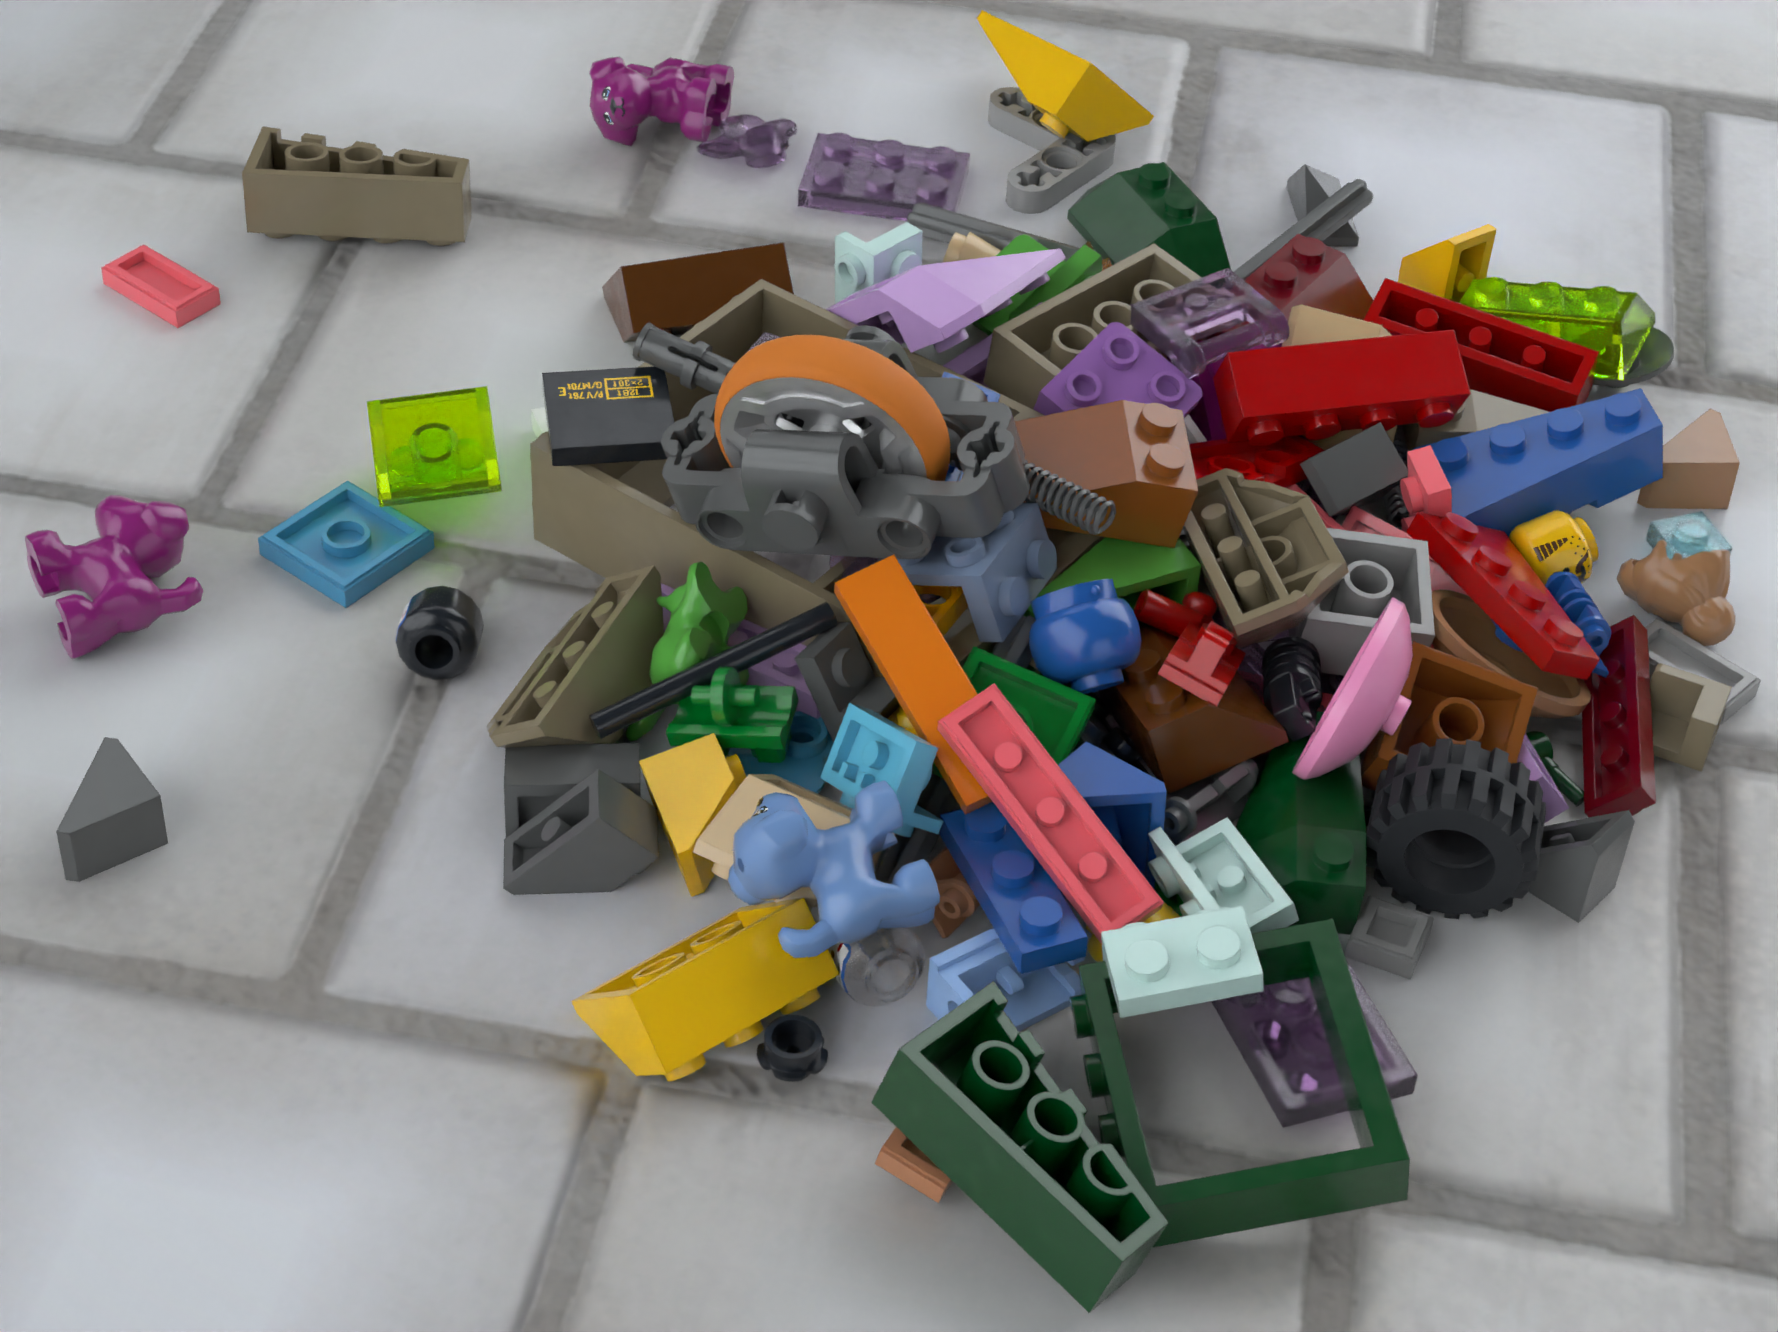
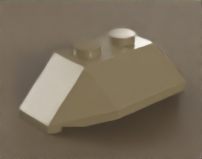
M1228 468L1196 480L1198 493L1183 526V530L1194 557L1201 564L1200 572L1212 598L1217 604L1218 611L1227 629L1234 633L1233 637L1237 642L1236 648L1241 649L1253 643L1270 640L1278 633L1298 626L1349 572L1346 561L1308 495L1265 481L1246 480L1242 473Z
M654 565L606 577L594 591L596 595L591 602L575 612L544 647L487 724L489 737L496 747L614 744L619 740L624 729L600 739L591 724L589 715L652 685L649 676L652 652L658 640L664 635L663 607L658 605L656 601L659 596H662L661 575Z

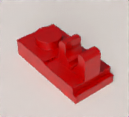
M1213 621L1210 624L1203 623L1201 628L1189 622L1168 654L1158 675L1217 706L1246 653L1235 647L1237 642L1233 637L1234 633Z

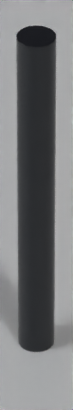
M824 602L589 715L591 724L600 739L609 736L690 697L694 685L711 686L714 672L719 667H733L738 673L837 626L835 614L830 605Z

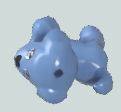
M885 780L873 783L855 795V807L850 813V823L827 830L817 829L796 797L790 794L774 792L759 799L752 817L746 820L734 834V863L729 869L728 881L735 897L749 905H759L766 900L782 899L802 887H810L817 899L818 923L809 930L782 927L777 934L782 949L794 958L818 956L836 943L850 944L876 933L878 929L908 928L927 924L934 919L935 906L940 903V895L935 877L928 862L924 859L903 865L894 875L891 884L878 881L875 878L873 854L896 844L898 840L892 831L903 826L900 803L895 792Z

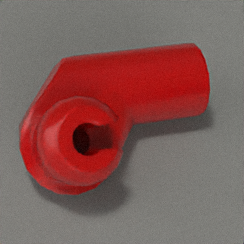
M1145 589L1137 599L1133 611L1138 621L1169 635L1180 637L1189 622L1200 628L1203 623L1210 624L1211 621L1214 622L1212 616L1216 612L1217 604L1211 596L1194 591L1185 595L1182 604Z

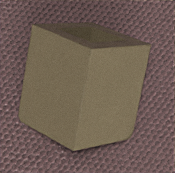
M1657 664L1650 681L1654 756L1702 772L1717 735L1732 686L1666 664Z

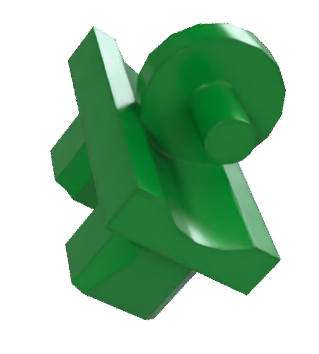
M719 667L714 672L711 686L694 685L691 696L678 702L676 715L673 721L668 724L666 730L670 746H680L715 733L724 756L728 755L730 748H749L759 763H781L785 760L792 737L791 725L799 702L795 686L741 685L739 674L735 668Z

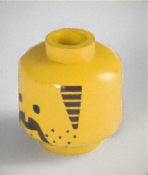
M1560 510L1551 511L1516 526L1509 535L1510 540L1544 585L1553 573L1560 571L1575 574L1582 584L1591 576L1593 562L1597 561L1599 557L1596 540L1587 523L1581 517L1573 519L1568 513Z

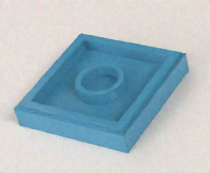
M348 480L258 538L261 556L345 608L435 548L433 531Z

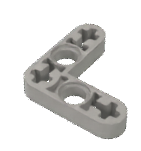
M1004 87L990 94L988 113L990 126L1040 150V152L1011 170L1008 174L1006 203L1010 208L1026 214L1044 212L1100 175L1113 164L1116 142L1114 134L1087 142L1069 132L1065 139H1063L1039 122L1043 113L1027 101L1020 88Z

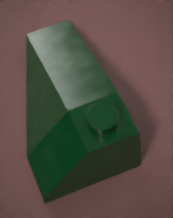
M1317 711L1316 726L1324 712ZM1312 734L1295 742H1292L1288 737L1289 742L1271 750L1235 827L1293 901L1299 921L1290 926L1333 919L1338 934L1351 935L1366 890V824L1360 758L1358 755L1351 762L1320 777L1303 780L1292 774V771Z

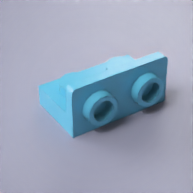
M849 703L820 778L841 790L843 793L840 802L852 809L855 807L856 794L873 783L885 780L895 792L903 815V826L892 832L905 837H911L915 827L939 834L943 820L916 805L921 792L929 783L932 774V764L939 748L871 709Z

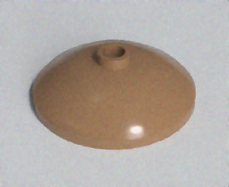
M1439 589L1432 591L1435 629L1432 645L1434 649L1537 687L1538 690L1530 717L1561 719L1582 713L1591 699L1589 688L1583 679L1544 672L1524 652L1515 650L1503 643L1495 634L1496 627L1491 618L1468 595L1451 590Z

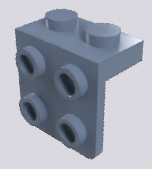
M1022 503L1014 510L1004 513L998 527L983 537L936 536L926 556L911 560L897 559L912 585L962 587L979 641L1003 642L1029 608L1031 601L1037 597L1058 569L1056 549L1048 538L1038 503Z

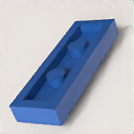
M993 802L966 815L962 809L940 815V819L943 820L939 832L940 837L1020 974L1086 957L1087 934L1057 885Z

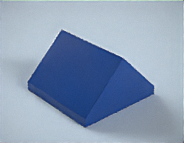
M1086 741L1058 766L1154 889L1155 879L1149 869L1148 862L1157 857L1148 833L1158 827H1161L1164 831L1167 793L1165 783Z

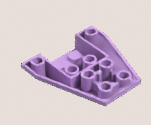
M1060 248L919 265L855 292L825 310L858 326H873L887 332L896 342L900 344L905 342L910 353L932 344L937 353H940L969 337L965 327L981 317L990 316L1013 303L1010 297L1019 292L1020 295L1025 294L1048 282L1050 277L1047 272L1066 258Z

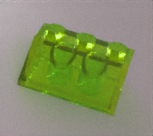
M1488 277L1481 280L1473 279L1459 301L1460 304L1599 351L1594 377L1624 380L1655 324V312L1638 293L1617 291L1608 286L1588 289L1564 287L1556 282L1549 281L1528 284L1507 282L1499 277Z

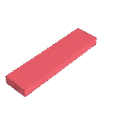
M995 683L938 721L937 730L1101 944V932L1119 929L1135 922H1144L1162 908L1163 900Z

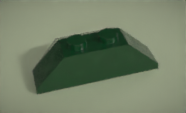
M1165 162L1148 163L1140 168L1118 172L1088 189L1068 210V221L1090 246L1102 256V259L1109 267L1152 244H1156L1214 287L1232 273L1217 217Z

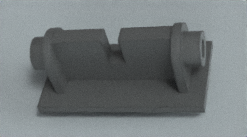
M1250 758L1175 792L1166 793L1164 832L1175 846L1226 817L1231 822L1240 817L1248 801L1246 794L1256 784L1258 767L1255 761Z

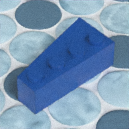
M1641 388L1413 448L1415 450L1431 445L1451 486L1452 513L1468 519L1475 525L1504 531L1508 537L1516 526L1551 511L1560 510L1570 515L1572 511L1587 504L1599 508L1663 478V424Z

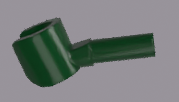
M1539 731L1526 733L1558 790L1576 807L1584 802V791L1559 769V765L1553 761V748L1548 736Z

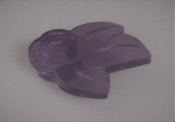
M740 114L729 116L719 122L721 135L713 140L700 143L697 146V152L717 159L743 156L745 157L746 165L752 168L775 166L786 160V149L790 145L789 138L797 133V126L795 122L786 118L765 122L755 115Z

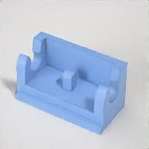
M994 928L931 957L929 961L926 1006L938 1020L993 981L1008 1000L1003 1011L1018 1031L1069 1007V997L1081 995L1080 977L1066 962L1020 974ZM1085 957L1068 961V963L1074 966L1084 961Z

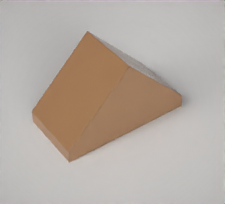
M1710 408L1663 445V478L1640 488L1638 504L1646 508L1728 509L1740 462L1721 413Z

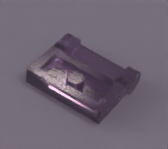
M1229 268L1131 304L1130 324L1171 359L1172 364L1183 372L1187 380L1203 374L1207 365L1224 359L1227 352L1245 351L1261 344L1272 347L1285 342L1290 334L1285 315ZM1242 322H1249V324L1228 331L1226 333L1210 338L1203 342H1196V340H1199L1201 338H1204L1206 336H1209L1222 330L1230 329Z

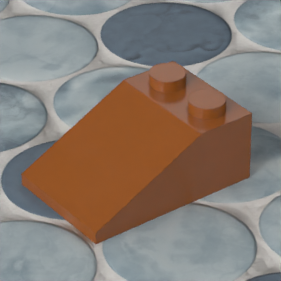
M1119 400L1015 421L1025 452V460L1028 463H1034L1036 467H1042L1044 471L1048 470L1051 474H1057L1059 478H1066L1067 482H1074L1075 486L1080 485L1083 490L1089 489L1091 493H1097L1099 497H1105L1107 501L1111 500L1115 503L1116 514L1112 524L1105 531L1095 536L1175 548L1198 493L1182 410L1169 408L1160 403L1144 404ZM1109 506L1104 520L1098 526L1099 528L1105 524L1110 515L1111 508ZM1039 508L1046 528L1092 535L1088 531H1084L1080 527L1067 523L1065 520L1050 515L1049 512L1042 511Z

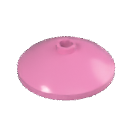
M1392 597L1384 608L1320 718L1315 732L1309 738L1292 774L1303 780L1320 777L1354 760L1369 746L1379 730L1392 736L1398 728L1412 702L1400 695L1408 678L1413 656L1410 618L1405 603Z

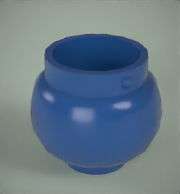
M1100 579L1076 584L1047 593L1031 601L1036 621L1031 625L1029 631V644L1036 667L1044 677L1062 685H1070L1071 689L1083 694L1104 690L1124 682L1121 670L1135 663L1141 648V634L1137 618L1131 606L1124 599L1117 597L1113 579Z

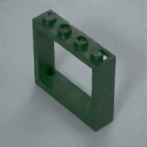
M1333 919L1252 933L1251 935L1263 971L1264 986L1308 978L1360 1148L1156 1186L1113 1013L1119 1012L1106 962L1100 961L1079 965L1081 995L1069 997L1076 1038L1089 1037L1093 1050L1092 1054L1083 1055L1085 1075L1091 1099L1104 1096L1108 1114L1098 1115L1101 1143L1113 1145L1168 1221L1166 1228L1152 1248L1408 1200L1409 1154Z

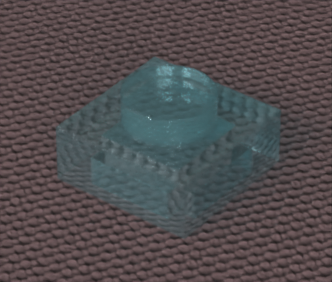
M1702 511L1651 521L1646 536V541L1653 549L1658 541L1665 540L1667 543V557L1670 560L1675 553H1680L1682 559L1702 551L1710 552L1712 550L1727 549L1730 551V555L1732 551V546Z

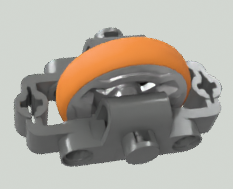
M867 325L853 327L848 331L845 339L821 335H792L770 340L754 347L733 365L723 380L719 393L703 397L696 402L689 416L677 420L670 425L662 435L661 440L667 457L662 475L681 519L686 523L696 524V529L709 543L729 550L887 558L894 554L897 559H920L929 553L936 536L978 538L990 534L998 527L1004 513L1014 510L1025 501L1029 495L1030 488L1023 467L1025 452L1010 408L1004 403L988 402L984 392L967 380L945 377H918L901 344L896 342L887 332ZM950 460H959L963 471L960 481H945Z

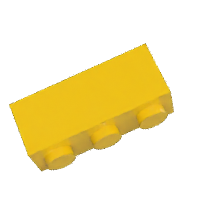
M803 897L740 907L571 1002L581 1019L636 1076L665 1075L667 1081H674L703 1067L707 1063L703 1053L723 1042L724 1046L729 1048L744 1043L760 1034L764 1030L760 1020L780 1009L782 1015H786L814 1003L820 998L817 987L838 976L839 972L828 949L818 956L794 958L781 947L777 934L782 927L809 930L816 924Z

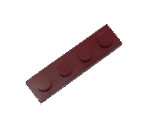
M1635 615L1610 626L1611 637L1609 643L1599 655L1609 671L1607 677L1605 678L1592 672L1589 678L1584 680L1591 695L1589 703L1582 711L1584 813L1588 818L1629 810L1633 816L1641 810L1656 804L1648 630Z

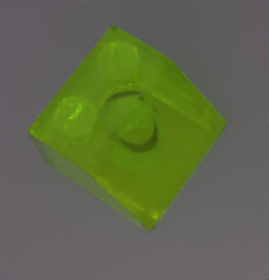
M487 386L367 401L380 507L502 491Z

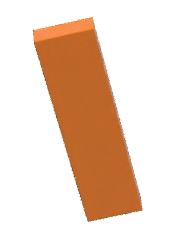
M893 554L835 582L834 593L918 736L939 748L934 763L964 814L966 815L992 802L937 730L939 720L978 695L895 555Z

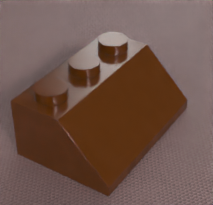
M784 242L621 266L602 286L604 299L623 342L636 341L647 323L654 324L655 327L672 335L686 333L695 324L706 319L727 304L734 296L741 294L760 279L794 294Z
M1138 621L1141 634L1140 654L1135 663L1121 670L1124 682L1098 691L1100 699L1109 708L1110 714L1120 728L1131 737L1135 747L1141 752L1142 759L1158 780L1165 783L1167 794L1289 742L1284 728L1238 671H1236L1217 706L1158 675L1160 668L1179 637L1169 635Z

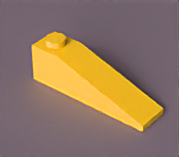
M983 10L976 18L1027 101L1043 113L1039 122L1057 136L1065 139L1070 132L1088 142L1149 125L1154 115L1091 62Z

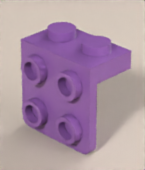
M1113 322L1107 325L1040 391L1033 410L1049 415L1119 400H1127L1144 404L1160 403L1169 408L1182 410L1185 418L1198 405L1202 397V390L1198 384L1125 325Z

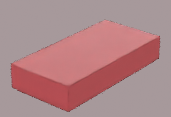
M144 244L101 268L105 285L177 328L221 304L218 287Z

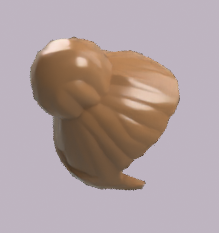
M1660 540L1647 557L1641 560L1631 558L1621 564L1616 579L1624 595L1636 601L1647 613H1653L1665 621L1679 623L1683 627V634L1703 646L1716 645L1732 633L1735 626V612L1733 606L1726 599L1730 584V551L1727 549L1712 550L1710 552L1702 551L1682 559L1680 553H1675L1670 560L1666 552L1667 543L1665 540Z

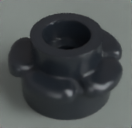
M784 1015L776 1018L767 1026L764 1033V1043H760L757 1047V1060L763 1069L772 1070L777 1079L787 1082H798L810 1074H818L825 1067L828 1060V1051L823 1048L824 1038L821 1029L813 1020L801 1015Z

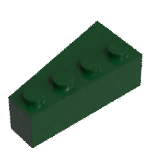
M993 981L900 1047L871 1103L1090 1313L1136 1273L1166 1228L1168 1221L1113 1145L1099 1144L1085 1124L1084 1117L1088 1112L1072 1089L1063 1092L1060 1090L1041 1063L1045 1051L1029 1029L1020 1033L1003 1011L1008 1000Z

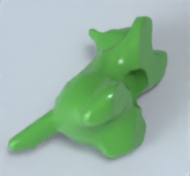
M702 561L693 563L689 567L685 584L677 587L670 595L665 597L659 596L656 599L657 604L669 610L671 616L664 635L653 648L649 672L652 685L730 648L727 645L728 639L745 618L748 607L747 597L743 589L736 586L725 592L721 591L713 581L708 566ZM748 669L738 673L741 685H746L748 682ZM665 709L629 725L625 733L626 738L629 741H637L652 730Z

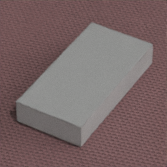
M1655 619L1645 627L1648 630L1650 681L1656 665L1662 663L1732 686L1720 723L1721 725L1756 696L1761 679L1659 619Z

